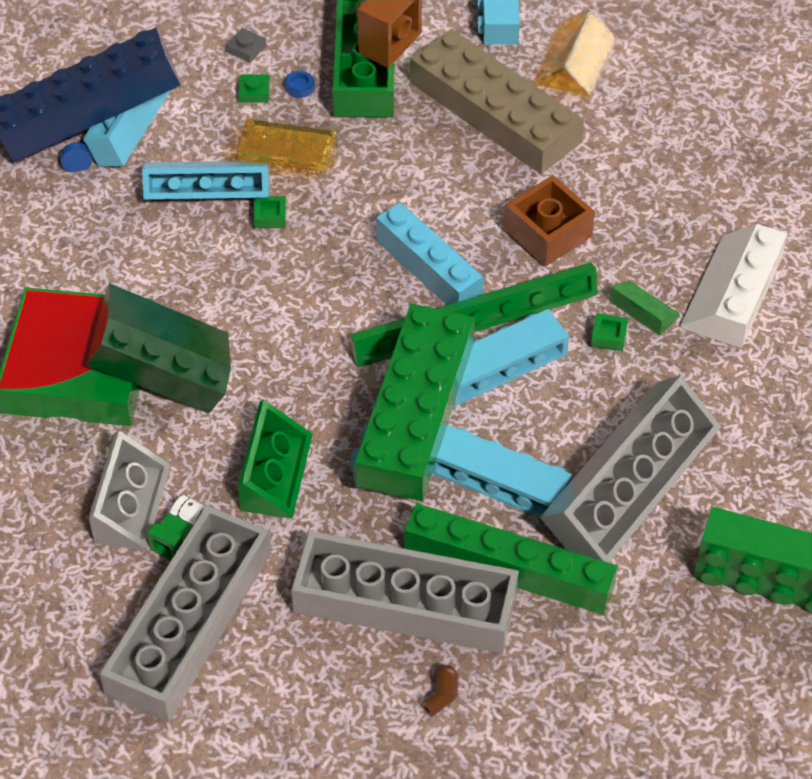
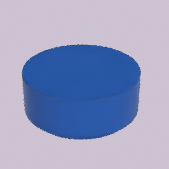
M306 71L290 73L285 79L286 92L295 98L308 97L315 89L314 77Z
M77 142L70 143L61 151V164L69 172L85 171L92 164V154L87 145Z

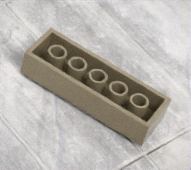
M453 29L410 58L411 84L540 175L582 143L584 119Z

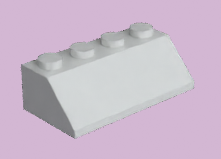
M755 224L724 234L680 328L742 348L782 259L787 233Z

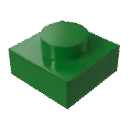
M240 74L239 103H269L270 74Z
M286 196L255 198L254 228H286Z
M596 313L591 346L623 351L629 318Z

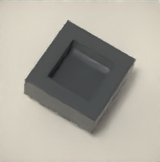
M242 28L226 44V52L251 63L267 46L266 38Z

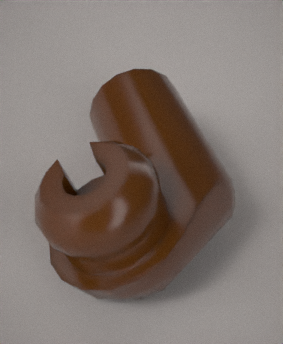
M439 665L434 669L433 677H436V692L421 702L422 708L430 717L436 715L458 696L459 676L457 671L450 665Z

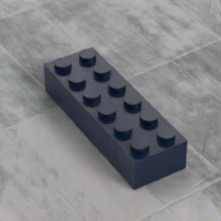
M157 28L143 30L125 42L115 43L99 54L84 57L73 66L56 70L47 78L30 82L23 89L12 94L0 96V140L12 160L16 162L181 86L172 57Z

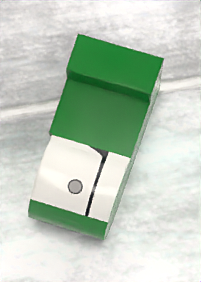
M186 495L180 496L160 524L155 523L147 532L150 550L171 561L206 505ZM164 545L170 547L171 550L166 549Z

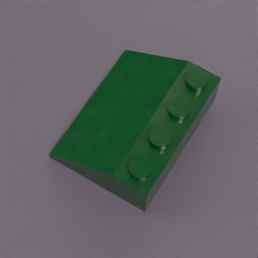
M109 283L104 295L86 365L205 413H210L226 394L231 370L229 334L226 331Z

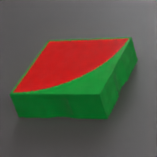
M24 288L0 370V414L41 418L68 417L84 422L123 426L132 425L140 386L86 365L104 294Z

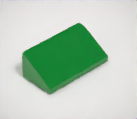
M630 280L611 288L609 302L658 335H661L680 317V313Z

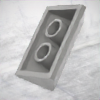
M120 430L115 432L89 515L94 544L145 551L149 544L147 532L155 523L171 464Z

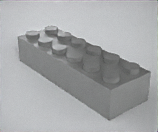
M681 375L656 382L540 518L566 550L609 563L721 428V425Z
M206 505L100 672L105 696L167 723L171 721L271 555L269 530Z
M309 531L291 590L293 613L503 654L517 596L519 571Z

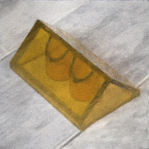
M591 9L562 22L534 80V85L591 99L615 44L616 36Z
M246 119L236 152V159L328 172L338 164L337 131Z

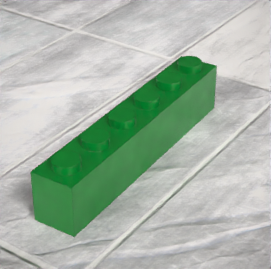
M416 503L404 530V549L519 571V589L600 615H605L615 588L617 565Z

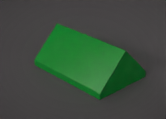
M266 400L259 402L238 482L240 509L243 512L292 518L313 433Z

